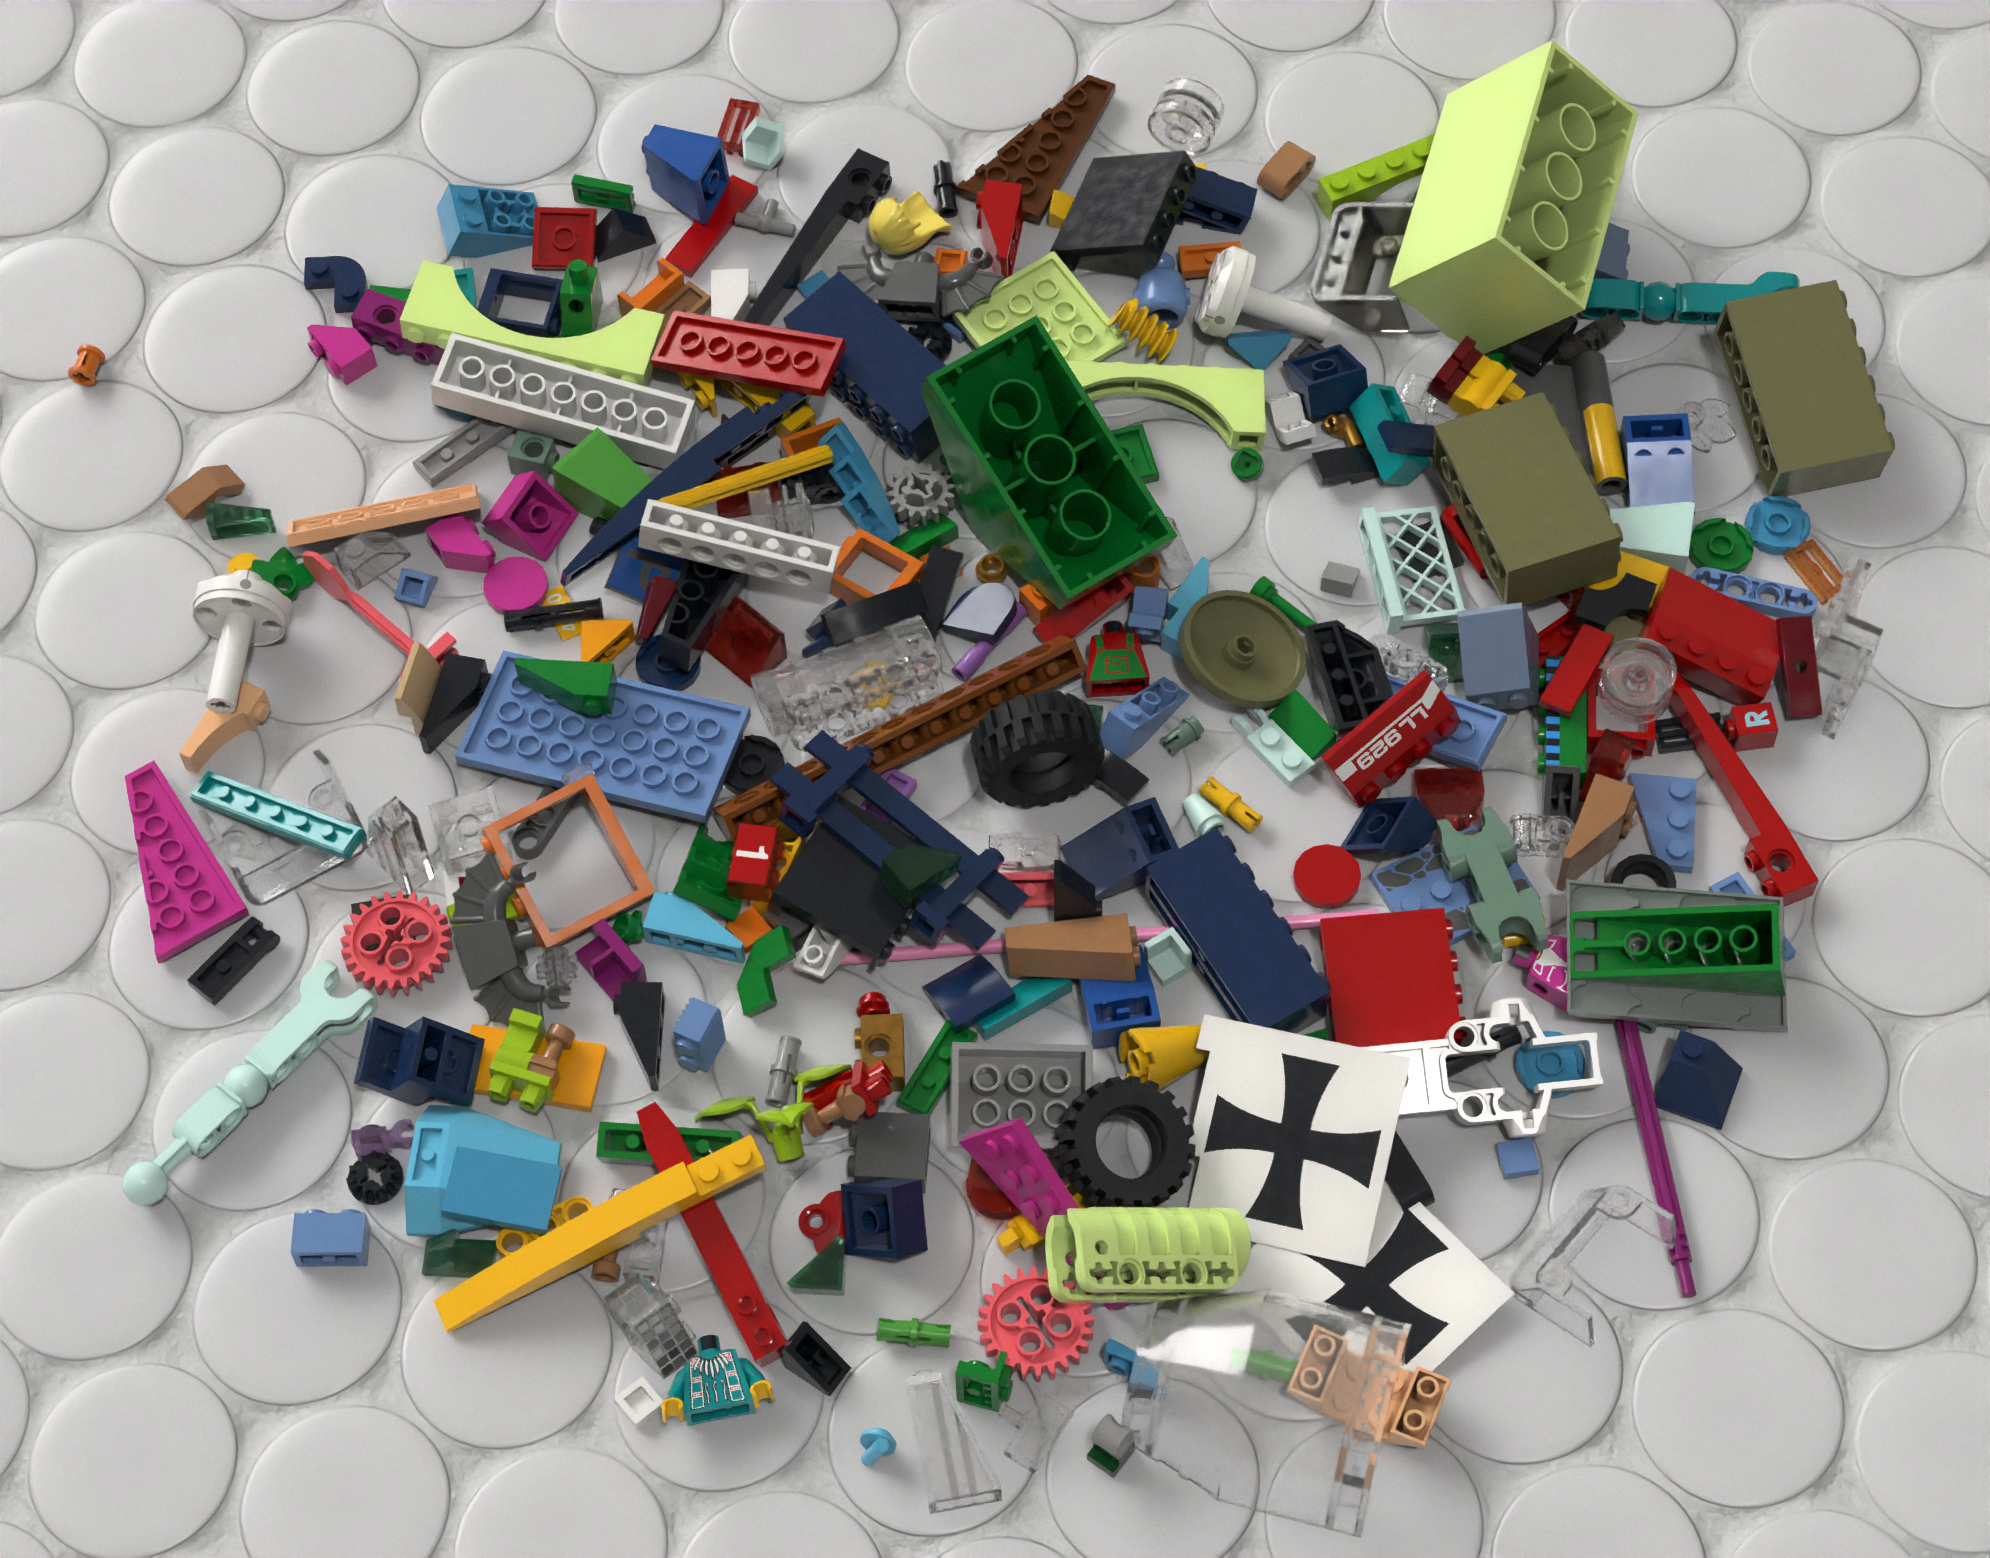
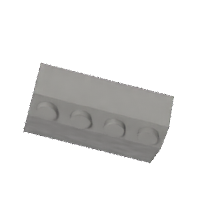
M952 1042L950 1053L951 1148H964L959 1141L968 1134L1021 1117L1041 1149L1053 1150L1058 1145V1140L1054 1139L1055 1129L1062 1123L1060 1117L1064 1110L1072 1104L1074 1099L1093 1086V1045Z

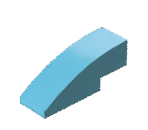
M1203 556L1169 600L1167 611L1169 623L1161 632V650L1181 661H1184L1180 649L1179 634L1183 619L1191 607L1200 598L1208 594V559Z

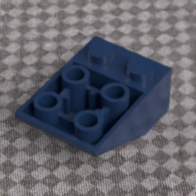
M1155 797L1122 808L1061 846V851L1067 865L1095 886V900L1146 884V867L1179 849Z

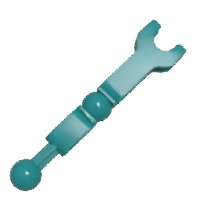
M1770 271L1760 275L1751 284L1689 282L1676 283L1673 288L1668 283L1661 281L1650 283L1644 287V281L1593 278L1586 308L1581 311V315L1590 319L1641 320L1643 314L1647 319L1657 322L1672 316V321L1683 323L1717 324L1725 302L1800 287V280L1793 273Z

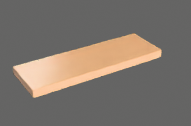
M472 483L291 520L287 523L286 538L288 547L479 509L481 505L478 486Z

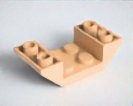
M1314 1325L1287 1392L1318 1415L1388 1444L1425 1448L1451 1384V1379L1419 1366L1416 1367L1414 1373L1349 1348V1338Z

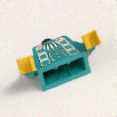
M706 1335L697 1340L699 1355L693 1356L688 1361L685 1358L684 1368L676 1373L667 1393V1398L661 1404L662 1419L664 1423H667L668 1417L678 1416L679 1422H684L685 1414L687 1425L691 1426L756 1413L755 1407H760V1400L764 1398H770L772 1402L776 1400L771 1383L765 1380L763 1374L747 1358H738L735 1349L721 1350L719 1337L716 1335Z

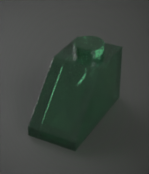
M909 844L901 850L893 849L882 859L883 864L878 878L903 907H906L956 874L962 856L957 851Z

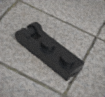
M256 917L249 918L187 979L189 986L215 1005L267 952L273 951L278 946L280 936L273 930L267 931L264 929L263 923ZM255 938L257 941L253 945L247 942L249 939Z

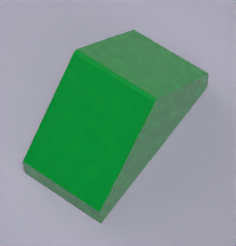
M1037 315L926 377L921 387V392L971 531L1060 610L1170 547L1178 536Z

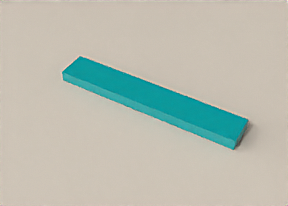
M211 771L206 772L189 795L193 803L347 861L367 836L361 827Z

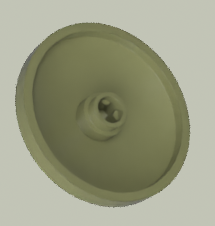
M1221 590L1207 594L1191 607L1181 624L1179 634L1180 649L1188 669L1205 689L1225 702L1253 709L1272 707L1281 703L1293 692L1304 676L1306 652L1297 629L1282 611L1261 597L1237 590Z

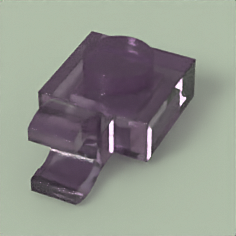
M403 1119L396 1122L390 1130H387L386 1126L380 1127L374 1124L365 1125L361 1129L351 1130V1143L356 1156H365L370 1154L372 1150L378 1153H392V1148L410 1149L413 1137L403 1138L401 1134L404 1131L414 1130L412 1120Z

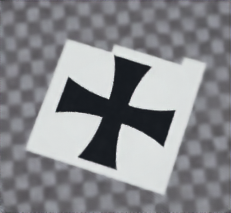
M1204 1014L1196 1048L1210 1051L1193 1123L1195 1135L1190 1137L1189 1144L1196 1145L1195 1156L1200 1157L1189 1208H1235L1242 1213L1248 1224L1251 1242L1365 1267L1411 1058Z
M1385 1181L1365 1267L1256 1243L1250 1249L1247 1267L1239 1277L1236 1285L1221 1292H1212L1232 1313L1244 1304L1299 1360L1314 1325L1349 1338V1348L1412 1373L1415 1372L1417 1366L1429 1371L1437 1368L1514 1294L1508 1286L1420 1202L1403 1212L1397 1198L1390 1191Z

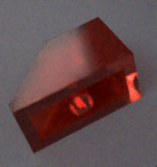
M1605 729L1593 751L1579 801L1585 802L1596 773L1623 782L1638 740L1613 730Z

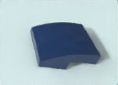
M981 954L922 987L923 992L940 1015L944 1014L957 1033L1016 1000L1015 992Z

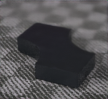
M1626 573L1624 578L1614 587L1604 590L1585 588L1573 620L1605 631L1606 627H1608L1607 625L1618 617L1624 615L1646 616L1657 584Z

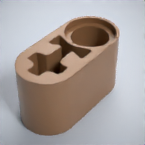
M1287 141L1264 165L1257 178V185L1285 200L1309 175L1314 167L1316 156L1291 141Z

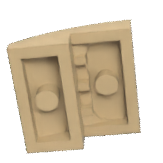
M413 642L394 699L398 715L411 717L415 734L420 735L442 668L426 648L420 643Z

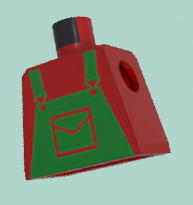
M1113 620L1104 623V634L1094 635L1090 641L1086 675L1087 698L1135 695L1149 686L1150 679L1138 634L1123 633V624L1120 621Z

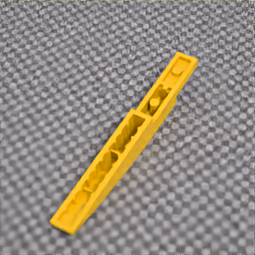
M750 1134L687 1166L684 1162H681L546 1233L434 1300V1303L446 1331L450 1333L641 1238V1231L768 1169L753 1136Z

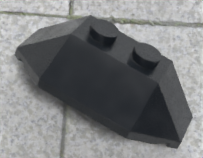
M1338 620L1305 626L1312 676L1328 725L1338 733L1352 731L1394 695L1378 647L1359 634L1345 628V625Z

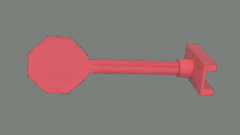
M306 551L302 554L305 567L325 591L335 599L347 600L353 609L407 654V658L409 657L414 642L362 596L351 591L334 566L319 553ZM448 632L427 649L437 660L441 668L447 653L459 655V652L452 647L457 643V640Z

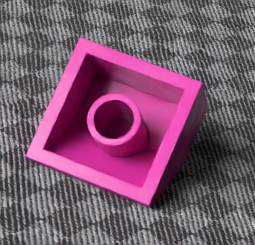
M534 470L513 477L482 521V524L503 544L543 562L548 559L579 512Z

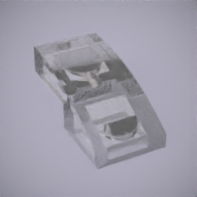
M1022 831L989 835V848L997 849L1004 857V863L999 867V870L1024 872L1054 871V860H1061V839L1058 834L1027 838L1024 837Z

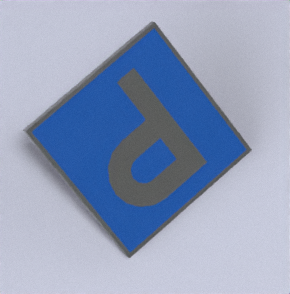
M638 536L619 550L604 588L643 604L647 585L651 578L657 575L677 581L682 570L684 558L638 547Z

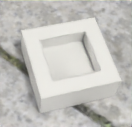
M641 1376L618 1394L614 1401L636 1429H639L662 1410L661 1404L663 1399L645 1378Z

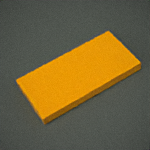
M472 1024L469 1034L485 1039L473 1094L490 1096L488 1090L492 1078L489 1067L495 1058L499 1046L502 1044L507 1029ZM546 1035L537 1052L539 1055H543L549 1044ZM574 1040L571 1047L562 1049L557 1064L560 1076L559 1083L554 1089L555 1094L552 1101L545 1100L542 1105L592 1112L608 1051L607 1046ZM512 1090L509 1099L519 1101L522 1093Z

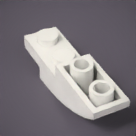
M814 924L793 967L795 970L825 979L842 963L847 954L853 949V946Z

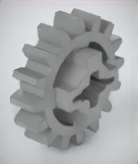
M915 463L914 470H910L905 466L903 467V475L894 473L893 482L887 483L888 492H886V496L893 513L898 514V521L900 522L908 518L910 526H913L916 521H921L923 526H927V520L929 519L938 523L939 515L948 516L949 507L955 506V484H952L951 475L944 476V469L942 467L933 471L932 464L930 463L925 469H921L920 464Z

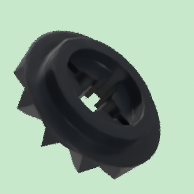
M920 322L917 328H908V332L922 345H924L923 341L926 338L932 339L926 348L939 360H943L950 354L952 350V336L946 333L945 327L936 328L933 322L929 326H924Z
M372 1150L370 1154L365 1156L359 1155L358 1160L353 1165H349V1174L346 1180L351 1194L358 1201L376 1205L389 1201L399 1192L403 1184L404 1174L398 1159L396 1160L388 1152L378 1153ZM369 1168L376 1173L381 1172L382 1186L374 1180L367 1182L369 1179Z

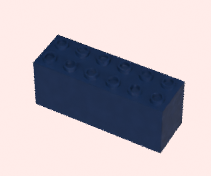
M840 271L783 318L786 329L844 338L847 347L830 382L833 392L842 401L847 399L853 404V409L863 420L868 418L873 422L874 428L884 439L889 437L894 441L895 447L905 458L910 456L917 463H920L940 446L921 392V387L927 376L946 365Z
M1216 827L1147 866L1145 894L1167 927L1171 928L1173 926L1192 952V964L1230 1020L1297 1034L1326 1017L1329 990H1331L1327 978L1322 972L1316 973L1310 964L1312 959L1304 945H1297L1291 936L1293 932L1289 923L1284 917L1279 918L1272 909L1274 904L1266 890H1259L1254 882L1255 876L1246 862L1241 864L1235 855L1237 852L1236 848L1227 835L1223 837Z

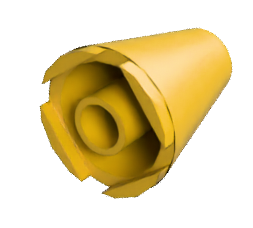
M1202 1024L1130 1028L1122 1032L1118 1046L1121 1063L1127 1061L1130 1070L1129 1073L1125 1074L1126 1078L1128 1076L1140 1077V1083L1143 1084L1151 1080L1159 1084L1157 1091H1160L1206 1063L1210 1051L1196 1048Z

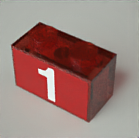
M738 822L726 880L729 898L762 902L770 901L771 892L778 885L780 871L776 870L777 861L783 860L786 843L785 840L780 839L779 826Z

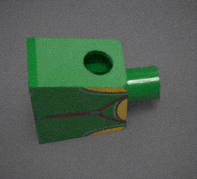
M580 259L573 260L568 264L560 291L563 337L580 336L596 331L603 303L598 268L587 266V263ZM578 302H582L584 305V309L578 312Z

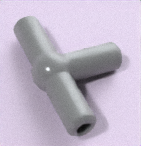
M775 199L767 200L761 217L737 212L734 219L736 224L757 228L763 233L774 232L794 236L796 231L794 224L773 220L779 205Z

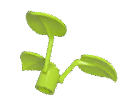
M852 1065L817 1066L796 1075L793 1079L794 1082H798L797 1103L786 1105L781 1109L774 1108L760 1113L754 1103L756 1101L754 1096L731 1097L720 1100L699 1112L694 1118L695 1123L704 1116L721 1115L739 1109L750 1110L753 1112L755 1120H758L764 1130L768 1142H773L777 1161H787L805 1155L800 1134L804 1133L802 1114L814 1107L813 1102H803L804 1088L812 1081L827 1078L840 1071L853 1070ZM766 1121L777 1123L773 1125L774 1132L771 1131Z

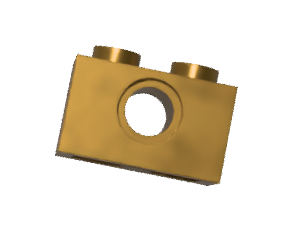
M903 1014L861 1015V1028H855V1049H861L862 1059L855 1060V1064L863 1060L866 1066L869 1067L883 1059L893 1074V1081L890 1082L892 1092H902L905 1088ZM877 1050H884L888 1052L886 1055L881 1057H876L872 1055V1053Z

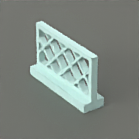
M1436 506L1376 513L1375 507L1362 508L1358 530L1386 633H1399L1401 626L1457 620V611H1463L1465 608ZM1430 517L1432 526L1426 532L1412 523L1418 518ZM1394 522L1402 528L1395 536L1386 531L1382 523ZM1407 530L1421 538L1416 547L1401 539ZM1426 542L1439 549V554L1435 559L1420 551ZM1394 546L1409 553V556L1403 563L1391 556L1390 551ZM1414 557L1429 565L1423 574L1408 566ZM1433 569L1446 575L1447 580L1442 586L1428 578ZM1402 572L1417 580L1411 590L1398 583V577ZM1422 584L1437 592L1431 601L1415 593ZM1443 596L1454 603L1455 609L1443 610L1435 605V603ZM1409 600H1412L1425 609L1419 614L1407 615L1405 605Z

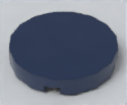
M661 634L651 637L642 644L636 654V671L639 680L642 683L680 692L694 684L701 670L700 656L691 670L686 672L659 660Z

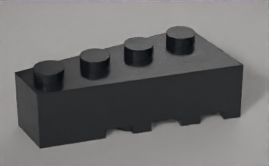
M684 558L680 577L675 587L674 597L661 634L659 660L689 672L748 582V574Z

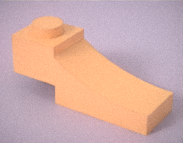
M242 680L236 709L233 713L220 714L210 709L207 710L179 752L186 770L198 774L209 758L224 744L246 730L254 732L259 723L267 719L271 706L265 689Z

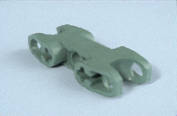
M1488 806L1481 808L1482 831L1475 835H1464L1457 832L1446 818L1437 820L1436 831L1441 848L1442 864L1449 879L1452 881L1467 877L1477 903L1466 905L1467 921L1475 941L1494 964L1503 961L1501 938L1507 934L1519 933L1526 936L1538 951L1548 948V936L1542 905L1535 889L1531 887L1517 891L1506 865L1517 863L1516 847L1508 827L1501 821L1496 812Z

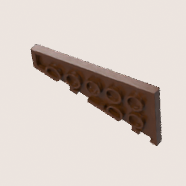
M1091 75L1084 77L1063 95V100L1052 109L1049 107L1041 114V119L1034 125L1029 124L999 149L997 156L988 164L979 166L975 170V175L968 181L963 180L956 186V194L976 201L978 191L983 192L986 179L1023 184L1024 219L1040 224L1051 205L1053 191L1061 188L1115 94L1116 84Z

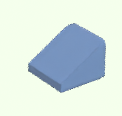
M402 568L394 599L426 607L436 586L438 576Z

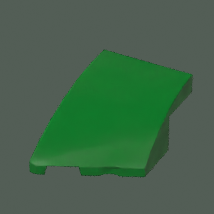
M700 824L672 893L735 921L749 882L728 880L735 846L728 841L714 840L707 835L709 828Z

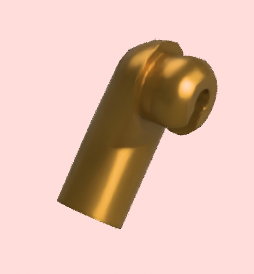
M1330 414L1324 419L1326 431L1333 436L1346 440L1348 447H1365L1359 429L1352 419L1335 414Z

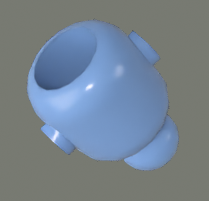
M1163 251L1156 266H1153L1147 258V271L1140 276L1137 288L1133 290L1134 298L1139 300L1137 310L1142 306H1147L1149 308L1147 317L1155 313L1159 316L1157 325L1166 321L1169 324L1168 328L1179 324L1184 319L1187 305H1190V288H1186L1184 277L1174 270L1175 260L1173 256Z

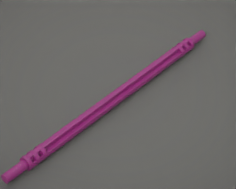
M1615 1019L1671 1265L1676 1267L1682 1297L1691 1298L1697 1295L1690 1268L1692 1256L1637 1022Z

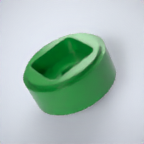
M1243 448L1233 455L1231 469L1238 479L1250 482L1261 476L1264 470V461L1256 450Z

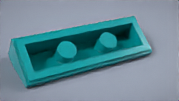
M1030 976L1011 987L1016 995L1015 1001L973 1025L983 1040L986 1041L1072 992V981L1070 978Z

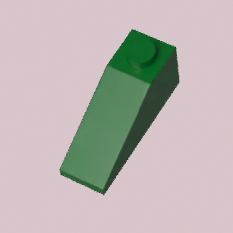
M515 658L514 665L520 683L578 713H586L593 716L599 714L612 715L618 682L613 663Z

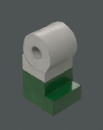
M1107 1414L1099 1422L1091 1436L1093 1448L1087 1454V1460L1114 1478L1135 1451L1134 1431L1131 1428L1123 1427L1111 1414Z

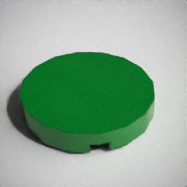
M1724 518L1709 519L1697 525L1693 530L1689 558L1696 568L1710 567L1739 574L1747 568L1752 560L1754 543L1750 533L1741 524L1726 522Z

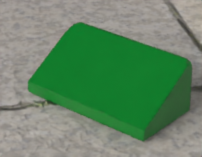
M940 514L938 523L929 519L927 520V526H923L921 523L899 535L889 544L919 560L920 556L930 553L932 545L943 547L958 539V526L950 518Z
M1298 690L1291 692L1268 716L1313 761L1336 744V732Z

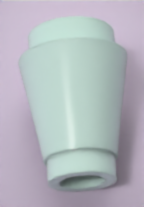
M1192 794L1184 800L1183 807L1197 837L1216 827L1222 836L1225 834L1227 825L1224 815L1201 798L1199 794Z

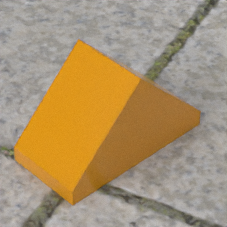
M629 619L582 621L581 661L604 663L613 661L634 642L633 623Z

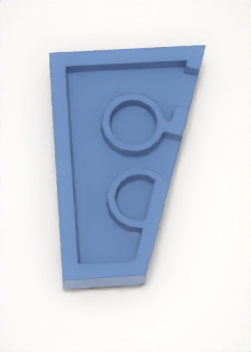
M1629 773L1628 782L1629 785L1635 786L1634 795L1636 801H1638L1636 807L1639 816H1642L1652 855L1665 861L1673 872L1692 874L1697 779Z

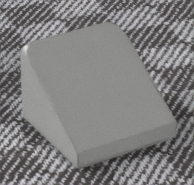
M1329 561L1321 578L1320 590L1352 598L1360 569Z

